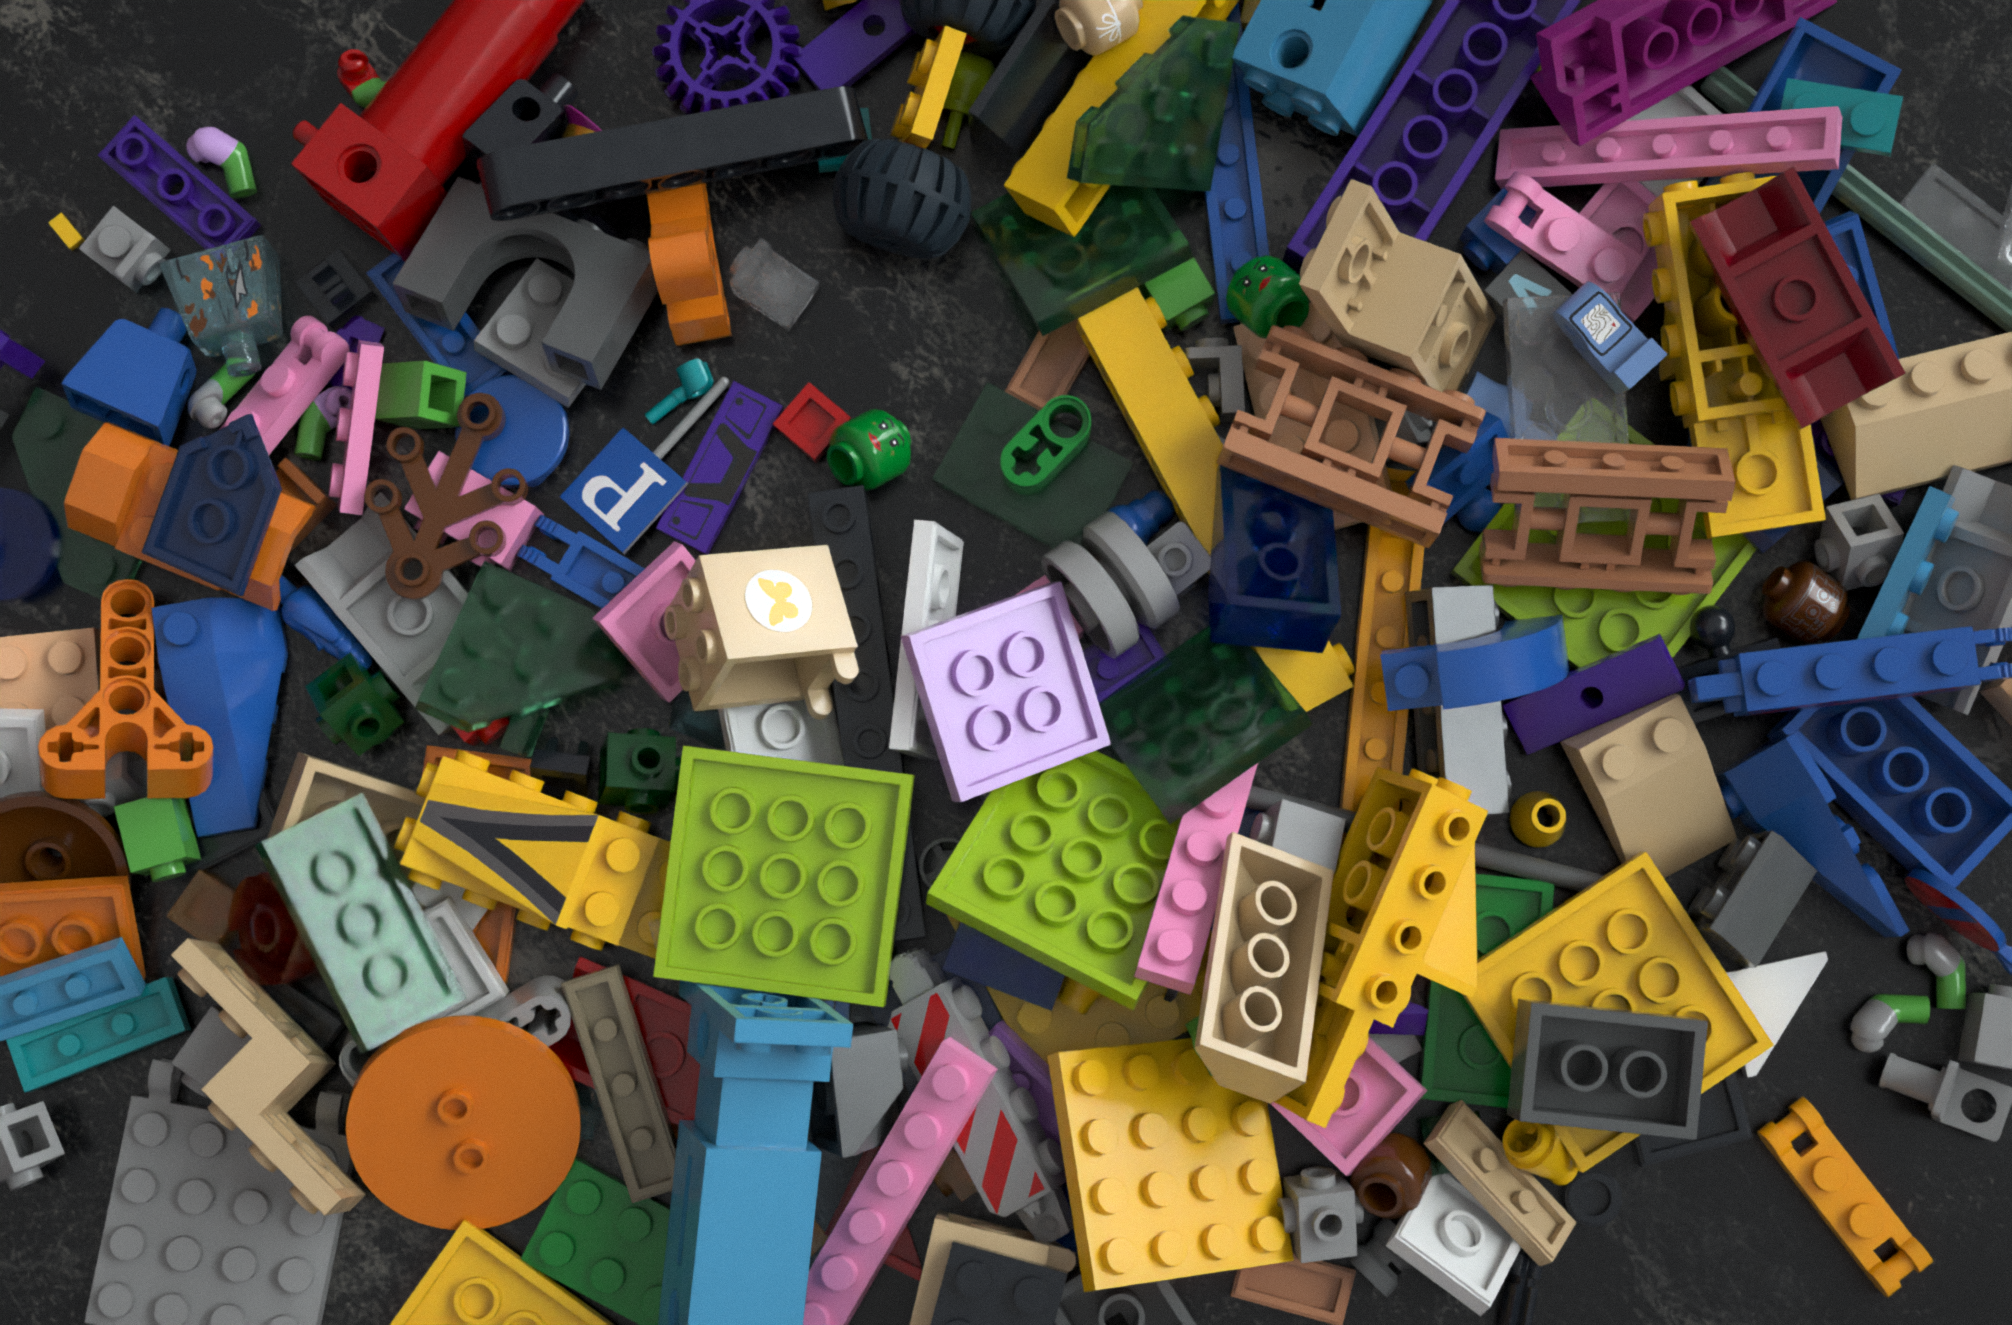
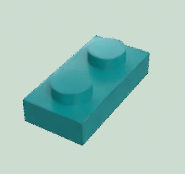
M1787 78L1780 110L1838 106L1842 115L1840 149L1891 157L1903 96Z

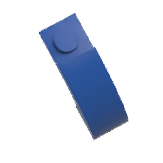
M1563 615L1506 621L1502 629L1486 636L1452 643L1383 650L1380 654L1388 711L1443 705L1444 710L1511 699L1551 687L1563 681L1568 676L1570 670Z

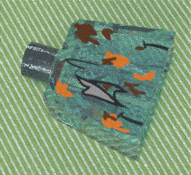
M258 235L160 262L162 273L188 334L206 357L224 355L228 375L233 377L249 376L260 371L262 367L257 345L278 340L283 334L280 261L277 252L264 235Z

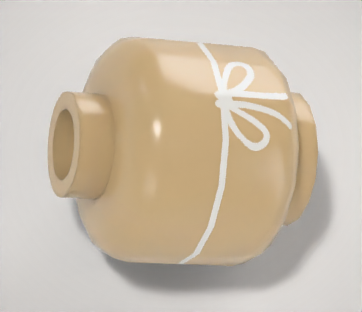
M1059 0L1060 9L1055 11V20L1063 39L1073 50L1078 51L1082 49L1085 53L1096 56L1137 33L1140 22L1138 11L1142 9L1143 2L1142 0Z

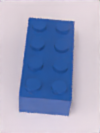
M1912 696L1789 711L1766 735L1770 740L1796 732L1829 782L1837 797L1834 801L1909 872L1914 868L1928 871L1956 888L2012 829V791Z

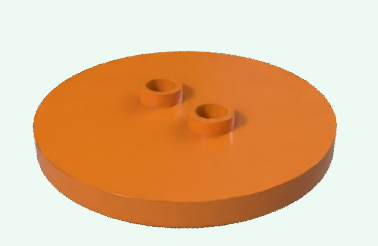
M462 1015L432 1019L405 1029L389 1039L368 1059L361 1069L350 1095L346 1116V1138L350 1157L356 1171L369 1190L382 1203L400 1215L420 1224L447 1230H457L464 1220L469 1221L480 1229L495 1227L520 1218L537 1208L558 1189L573 1165L580 1141L581 1113L577 1090L569 1072L558 1056L546 1044L527 1031L507 1022L480 1016Z

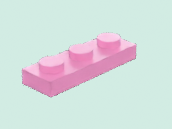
M358 340L357 353L346 352L343 385L352 386L350 409L339 408L335 441L345 442L343 464L332 463L328 491L329 497L338 498L337 506L341 513L363 515L364 494L367 484L384 346L377 342Z

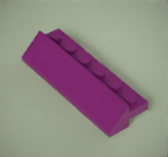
M1597 0L1536 33L1541 70L1529 77L1571 142L1580 147L1795 26L1799 17L1807 20L1837 3V0Z

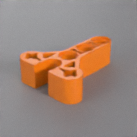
M706 183L647 194L651 220V238H648L652 270L662 304L667 306L669 326L676 346L732 336L715 248Z
M118 580L110 584L103 592L101 599L100 690L67 724L55 726L47 730L40 738L38 745L40 781L46 792L54 797L64 799H105L107 762L115 754L125 751L135 752L146 761L147 798L195 797L205 792L211 784L213 776L212 738L200 727L186 724L154 690V624L151 609L154 607V597L148 586L138 580ZM121 614H134V615H136V616H134V617H122V616H120V615H121ZM123 661H132L136 664L126 666L120 665L118 663ZM130 709L135 710L136 713L125 715L119 714L118 711Z

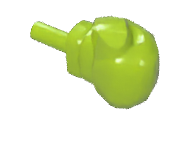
M967 52L960 53L943 109L951 112L942 146L955 149L964 115L968 116L969 109L995 71L992 61L980 55Z

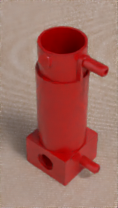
M453 0L359 116L340 103L320 129H317L306 120L299 122L294 127L293 138L302 144L304 148L291 165L323 202L406 262L448 194L443 188L444 184L466 158L462 135L516 80L525 79L528 81L559 43L557 35L585 0Z

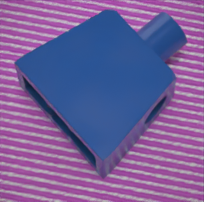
M168 308L159 309L148 329L126 319L115 320L61 383L71 408L104 423L110 422L169 446L196 377V367L191 351L185 345L180 344L189 328V322L182 315Z

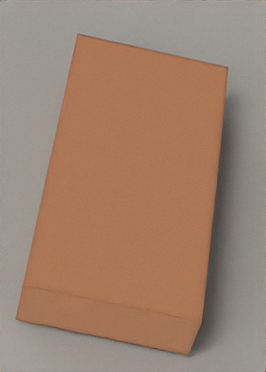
M1058 296L1005 390L1007 397L1038 413L1051 399L1061 395H1069L1091 356L1076 330L1077 319L1089 313L1088 311Z
M1294 1252V1261L1235 1271L1230 1290L1231 1297L1333 1325H1343L1356 1274L1354 1268L1324 1260L1301 1263Z

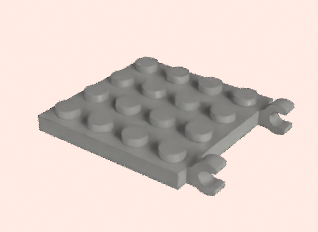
M153 1059L148 1076L149 1096L131 1095L84 1323L94 1325H321L344 1212L324 1216L320 1211L313 1215L305 1210L289 1192V1189L294 1184L279 1169L272 1173L251 1155L248 1148L253 1142L238 1127L234 1131L227 1129L210 1113L208 1107L177 1102L182 1082L181 1078L184 1072L171 1064L173 1061L171 1059ZM329 1089L327 1092L320 1091L315 1114L316 1128L299 1126L351 1178L354 1164L350 1157L346 1134L343 1133L351 1094Z

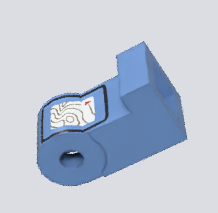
M1587 281L1553 312L1554 320L1573 342V347L1616 394L1632 388L1668 355L1653 338L1647 339L1621 312L1613 299L1592 282Z

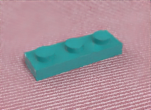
M164 977L146 984L140 996L6 1039L24 1093L41 1089L190 1031L191 1027L173 977Z

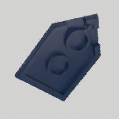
M252 414L240 417L205 437H198L179 447L141 552L238 596L244 595L282 491Z

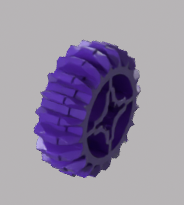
M683 0L686 6L684 10L675 6H668L666 14L674 25H657L656 34L665 43L656 45L652 49L654 59L663 63L655 70L659 82H670L664 90L667 98L670 101L682 98L680 104L681 112L684 115L695 113L699 108L700 112L769 100L771 96L775 98L790 96L788 88L781 81L797 82L799 80V70L792 63H794L793 57L802 56V48L792 44L800 38V33L797 25L787 24L791 18L787 6L774 8L776 0ZM737 16L730 24L723 27L713 26L708 23L720 17ZM760 27L767 32L772 40V53L766 69L758 65L756 57L750 53L752 46L756 42L754 34ZM691 38L698 42L700 50L706 54L699 65L701 73L695 81L687 74L684 67L685 51ZM736 46L739 58L725 55L720 60L716 48L718 50L722 48L730 52ZM731 80H741L749 84L744 88L734 91H719L726 82Z

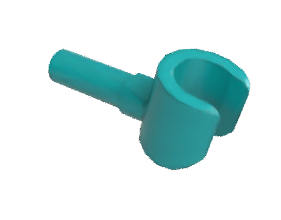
M693 359L676 369L682 386L672 390L669 395L645 413L650 423H656L678 404L683 403L687 399L701 397L711 389L714 380L706 362H702L701 359Z

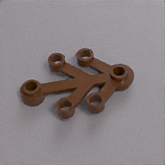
M474 393L461 402L457 412V419L462 429L437 488L422 455L424 452L422 438L413 429L408 427L397 428L388 436L387 450L396 461L401 463L424 518L415 540L399 509L402 504V494L398 487L389 480L378 479L371 482L365 490V502L373 512L379 515L393 549V553L387 560L385 568L387 582L391 589L403 598L419 600L430 596L440 586L444 571L480 556H497L506 546V535L503 529L493 521L484 520L473 526L468 538L438 548L446 528L502 504H519L526 498L528 493V483L523 475L515 469L506 468L494 475L492 483L460 496L482 442L496 438L505 427V411L501 404L489 394ZM482 405L489 408V416L486 421L480 424L471 422L470 413L475 407ZM403 437H412L415 441L413 451L407 455L398 454L396 450L398 441ZM511 477L518 479L520 487L516 494L512 496L501 494L500 486L505 479ZM384 488L391 489L393 493L392 501L385 507L376 506L374 497L377 491ZM485 530H495L498 535L496 544L491 548H481L478 543L480 534ZM411 561H420L423 566L421 576L415 580L406 579L404 576L405 566Z

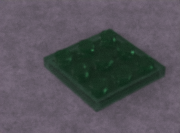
M1132 157L1129 158L1075 237L1025 214L1010 193L971 212L976 227L1042 336L1194 258L1188 241Z
M1224 615L1099 702L1111 742L1110 747L1169 824L1179 819L1313 725L1302 706Z

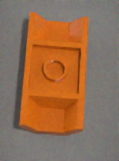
M105 422L83 448L64 500L68 528L115 546V549L202 585L238 596L141 553L178 450L110 422ZM281 492L244 595L238 597L272 611L278 609L281 601L280 577L294 539L312 516L315 505Z

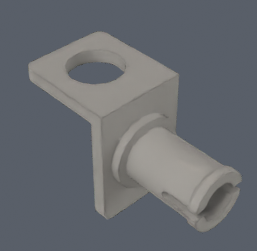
M1890 1053L1879 1083L1881 1088H1888L1928 1103V1110L1932 1111L1931 1116L1933 1120L1992 1142L1999 1140L2012 1105V1087L1960 1069L1959 1063L1950 1060L1948 1067L1943 1066L1942 1070L1938 1071ZM1971 1090H1985L1994 1097L1997 1105L1996 1112L1987 1122H1972L1963 1114L1961 1108L1962 1099Z

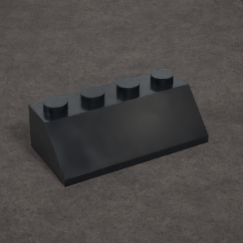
M1041 0L968 111L971 142L1012 168L1018 160L1023 158L1041 132L1046 119L1055 112L1074 85L1079 72L1088 65L1094 56L1085 53L1082 49L1078 51L1073 50L1063 39L1055 20V11L1060 9L1059 0Z

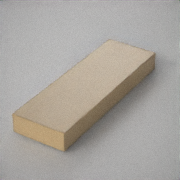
M1462 1100L1450 1104L1423 1144L1539 1267L1553 1262L1577 1222L1531 1173L1516 1168L1509 1163L1502 1142Z

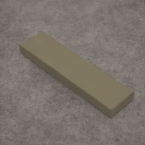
M619 964L562 982L561 986L632 1203L672 1191L677 1141Z

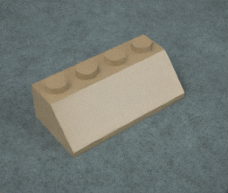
M2012 332L1898 359L1906 374L1821 418L1851 500L1878 493L1884 495L1948 479L1953 465L1976 472L2012 463Z
M1231 832L1226 839L1194 1048L1218 1085L1271 1104L1306 1083L1334 870L1235 832Z

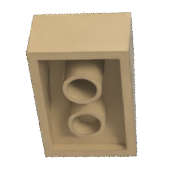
M1674 693L1560 742L1621 864L1639 852L1646 851L1663 878H1666L1737 838L1705 744L1680 695Z
M298 752L260 859L270 867L420 913L427 909V907L408 895L416 882L407 878L411 868L400 864L405 852L394 849L406 816L418 820L426 798L415 795V790Z

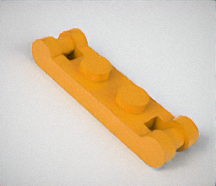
M1802 1096L1788 1107L1790 1114L1777 1124L1770 1121L1758 1130L1757 1134L1867 1277L1888 1298L1902 1287L1899 1282L1913 1270L1920 1273L1933 1263V1260L1927 1250L1912 1236L1829 1130L1819 1112ZM1805 1132L1813 1143L1798 1154L1791 1142ZM1889 1239L1898 1252L1883 1263L1873 1250Z

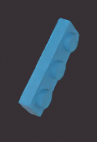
M1929 486L1857 640L1904 633L1910 618L1901 613L1911 592L1919 596L1923 592L1935 565L1926 561L1936 540L1946 543L1960 512L1951 509L1956 499L1955 497Z
M119 937L1 976L0 1041L140 996L146 983L123 938Z

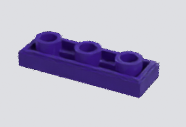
M862 0L802 49V56L793 57L794 63L817 90L841 86L850 87L916 32L904 20L899 0ZM873 25H880L884 28V31L877 36H870L866 33L867 29Z
M136 115L127 122L97 155L218 261L222 262L220 253L223 254L224 258L227 257L225 265L244 245L243 241H247L261 226L255 218ZM179 182H184L183 190L177 195H171L173 186Z
M1658 634L1569 672L1563 681L1551 687L1527 695L1506 699L1502 706L1527 755L1679 692L1683 690L1685 683L1661 635ZM1595 687L1599 689L1603 694V698H1591L1586 693L1585 688Z

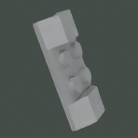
M1953 465L1943 492L1956 498L1951 509L1960 513L1946 543L1936 540L1926 561L1935 565L1920 596L1911 592L1901 613L1910 618L1903 634L1972 626L1973 631L2011 628L2012 486ZM2003 645L1996 647L1977 646L1978 667L1989 666L1990 662L1996 663ZM1981 684L1964 690L1920 695V697L1968 715Z
M382 492L374 497L375 505L378 507H385L390 503ZM367 507L361 519L329 546L302 558L295 566L436 733L442 736L453 729L450 724L491 689L495 688L502 692L511 685L527 661L450 570L443 572L440 586L433 594L426 598L410 600L395 593L389 586L385 575L386 563L393 553V549L379 515ZM405 520V522H406V524H407V526H408V528H409V530H410V532H411V534H412V537H413V539L415 540V537H416L417 533H416V531L410 526V524ZM420 561L409 562L404 569L405 578L408 580L419 578L423 572L422 563Z

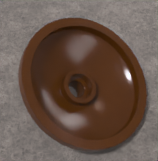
M43 791L20 792L0 798V883L128 875L129 885L131 886V872L123 842L111 824L98 812L78 800L57 798ZM46 848H53L60 852L62 856H52L47 852Z

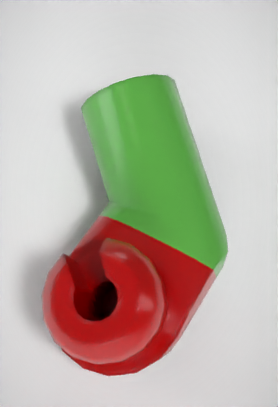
M351 49L340 55L337 76L341 85L355 103L366 108L387 81L381 80L370 63H368V57L364 52Z

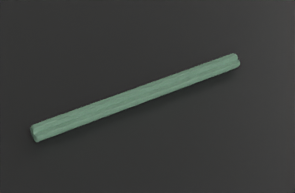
M1724 66L1710 73L1700 87L1702 93L1729 114L1746 113L1757 94L1754 89ZM1848 164L1831 194L2006 332H2012V292Z

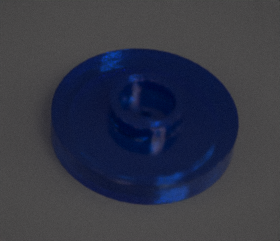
M0 488V600L12 601L32 595L49 580L59 559L60 534L53 514L41 500L24 491Z

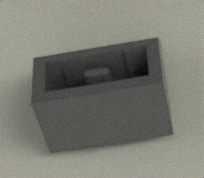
M1772 830L1747 835L1743 841L1735 838L1718 862V867L1724 870L1713 888L1707 885L1704 886L1688 910V914L1693 917L1692 922L1706 943L1743 968L1758 966L1817 872L1782 836Z

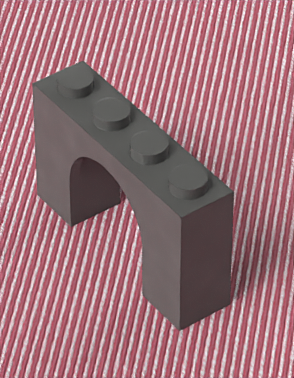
M458 177L393 282L405 312L454 331L483 282L495 270L509 262L523 258H545L556 261L567 267L575 275L568 298L541 344L552 371L601 390L658 292L652 270L649 247L635 239L623 241L605 234L598 226L589 221L579 219L574 222L556 215L554 212L509 221L491 220L482 183L476 184Z

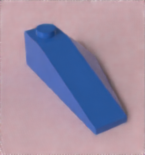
M207 597L151 608L159 666L168 705L186 724L198 726L205 730L213 742V776L211 784L205 792L195 797H189L197 837L199 838L253 829L257 826L260 794L262 793V788H264L268 767L266 755L272 724L276 723L279 707L276 705L281 674L285 673L288 658L281 603H279L276 611H272L242 598Z
M1796 732L1766 742L1715 775L1731 819L1739 817L1743 825L1755 834L1772 830L1782 836L1817 870L1812 880L1883 937H1901L1910 931L1880 875L1868 863L1860 865L1855 855L1860 852L1858 844L1861 841L1853 826L1845 824L1837 815L1832 814L1827 804L1837 797Z

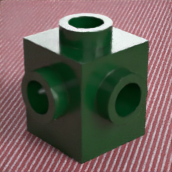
M351 652L305 686L319 713L315 720L321 730L335 745L344 740L358 756L362 755L372 746L384 742L392 734L393 730L404 723L394 704V701L400 698L396 688L380 670L371 675Z
M650 728L631 729L627 733L608 732L600 749L598 804L624 806L627 812L634 814H651L657 812L659 808L666 809L675 790L677 791L681 757H676V737L661 736L659 731Z

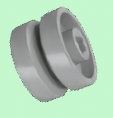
M1105 511L1083 527L1082 539L1084 548L1081 545L1065 540L1042 556L1041 563L1050 582H1062L1070 611L1084 630V633L1104 654L1115 659L1138 642L1139 628L1137 622L1157 629L1178 614L1180 605L1166 574L1139 536L1115 513Z

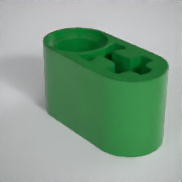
M1071 395L1057 396L1047 402L1007 443L1001 453L1000 464L1002 479L1011 491L1020 495H1032L1040 492L1084 448L1091 432V414L1087 405L1079 398ZM1070 413L1080 420L1082 428L1078 434L1071 438H1061L1051 431L1049 424L1056 415ZM1039 434L1047 448L1036 460V471L1038 473L1033 476L1025 471L1020 476L1016 475L1015 458L1020 456L1024 460L1030 459L1039 450V439L1034 437ZM1050 451H1052V452H1054V453H1056V454H1058V455L1055 456V457H1052Z

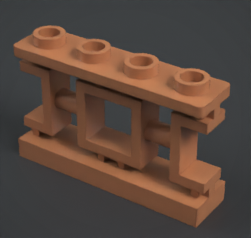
M1274 325L1271 326L1254 368L1281 379L1265 420L1237 410L1216 463L1430 548L1441 532L1448 514L1446 511L1453 498V495L1427 485L1440 448L1443 444L1467 454L1475 441L1477 430L1484 419L1486 410L1476 406L1475 401L1462 392L1456 390H1444L1441 392L1421 384L1422 380L1407 370L1392 368L1388 371L1368 363V358L1357 350L1347 347H1338L1335 350L1315 342V337L1311 333L1299 327L1284 326L1280 328ZM1298 367L1330 380L1319 406L1288 394ZM1334 401L1387 422L1371 462L1319 442ZM1405 411L1437 423L1433 428L1426 448L1396 437ZM1279 415L1311 427L1300 454L1268 442ZM1387 458L1417 470L1407 497L1376 485Z
M1495 438L1492 454L1494 473L1491 474L1490 480L1493 503H1515L1516 506L1512 530L1483 529L1482 541L1479 547L1482 581L1484 583L1498 584L1504 587H1516L1519 585L1546 586L1564 590L1590 588L1611 589L1617 592H1669L1676 595L1711 593L1713 586L1711 569L1715 568L1716 563L1712 539H1693L1692 533L1697 512L1726 513L1727 501H1732L1735 478L1727 448ZM1535 492L1564 493L1562 508L1533 506ZM1651 497L1679 499L1677 513L1650 512ZM1580 506L1631 509L1626 535L1576 533ZM1529 530H1557L1556 544L1527 543ZM1645 535L1672 536L1670 549L1643 548Z

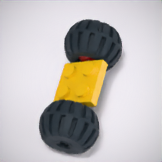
M899 0L902 16L906 23L916 33L927 39L922 51L917 52L907 80V84L915 86L914 93L909 92L905 104H900L890 135L899 138V140L880 138L860 143L845 158L836 173L832 197L835 216L838 224L848 234L879 249L917 259L938 258L959 241L970 219L971 192L968 178L964 171L955 163L935 152L927 150L926 147L933 140L960 53L967 52L981 56H996L1006 53L1035 11L1036 0Z

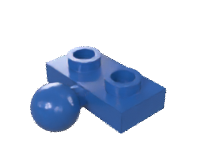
M1487 411L1477 430L1475 441L1467 454L1445 446L1439 452L1427 482L1428 486L1453 495L1450 506L1446 511L1448 514L1444 523L1456 513L1461 525L1473 532H1482L1501 509V504L1493 503L1492 492L1485 487L1490 484L1491 474L1494 473L1492 454L1495 438L1509 437L1501 418ZM1416 472L1405 481L1408 490H1410Z

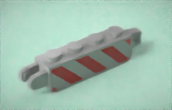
M917 947L908 950L907 953L894 956V959L891 960L889 980L893 981L892 986L902 1006L892 1011L888 1027L896 1029L897 1037H901L904 1040L908 1053V1064L918 1082L942 1041L949 1037L998 1068L953 1145L989 1212L1002 1217L1016 1212L1037 1242L1040 1240L1052 1243L1074 1229L1072 1213L1061 1187L1066 1182L1062 1149L1055 1140L1047 1139L1037 1119L1039 1115L1038 1107L1030 1092L1024 1087L1018 1088L1012 1078L1013 1074L1009 1068L1010 1057L1006 1047L996 1036L989 1037V1030L981 1017L982 1006L976 993L968 985H963L959 975L947 980L938 963L933 961L934 956H931L930 951H925L924 948L919 949Z

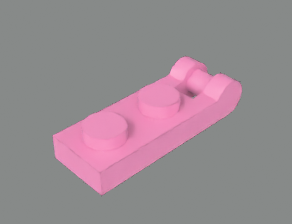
M1514 171L1505 185L1508 193L1500 206H1492L1484 219L1485 224L1579 288L1587 281L1592 282L1603 289L1616 303L1644 257L1552 196L1531 177ZM1526 205L1536 211L1528 226L1523 224L1518 218Z
M311 315L303 316L294 323L291 328L290 343L273 364L266 369L260 380L238 407L231 412L220 428L228 426L230 422L240 417L252 414L268 455L271 454L343 365L346 352L350 351L346 340L332 331L328 332L327 327Z

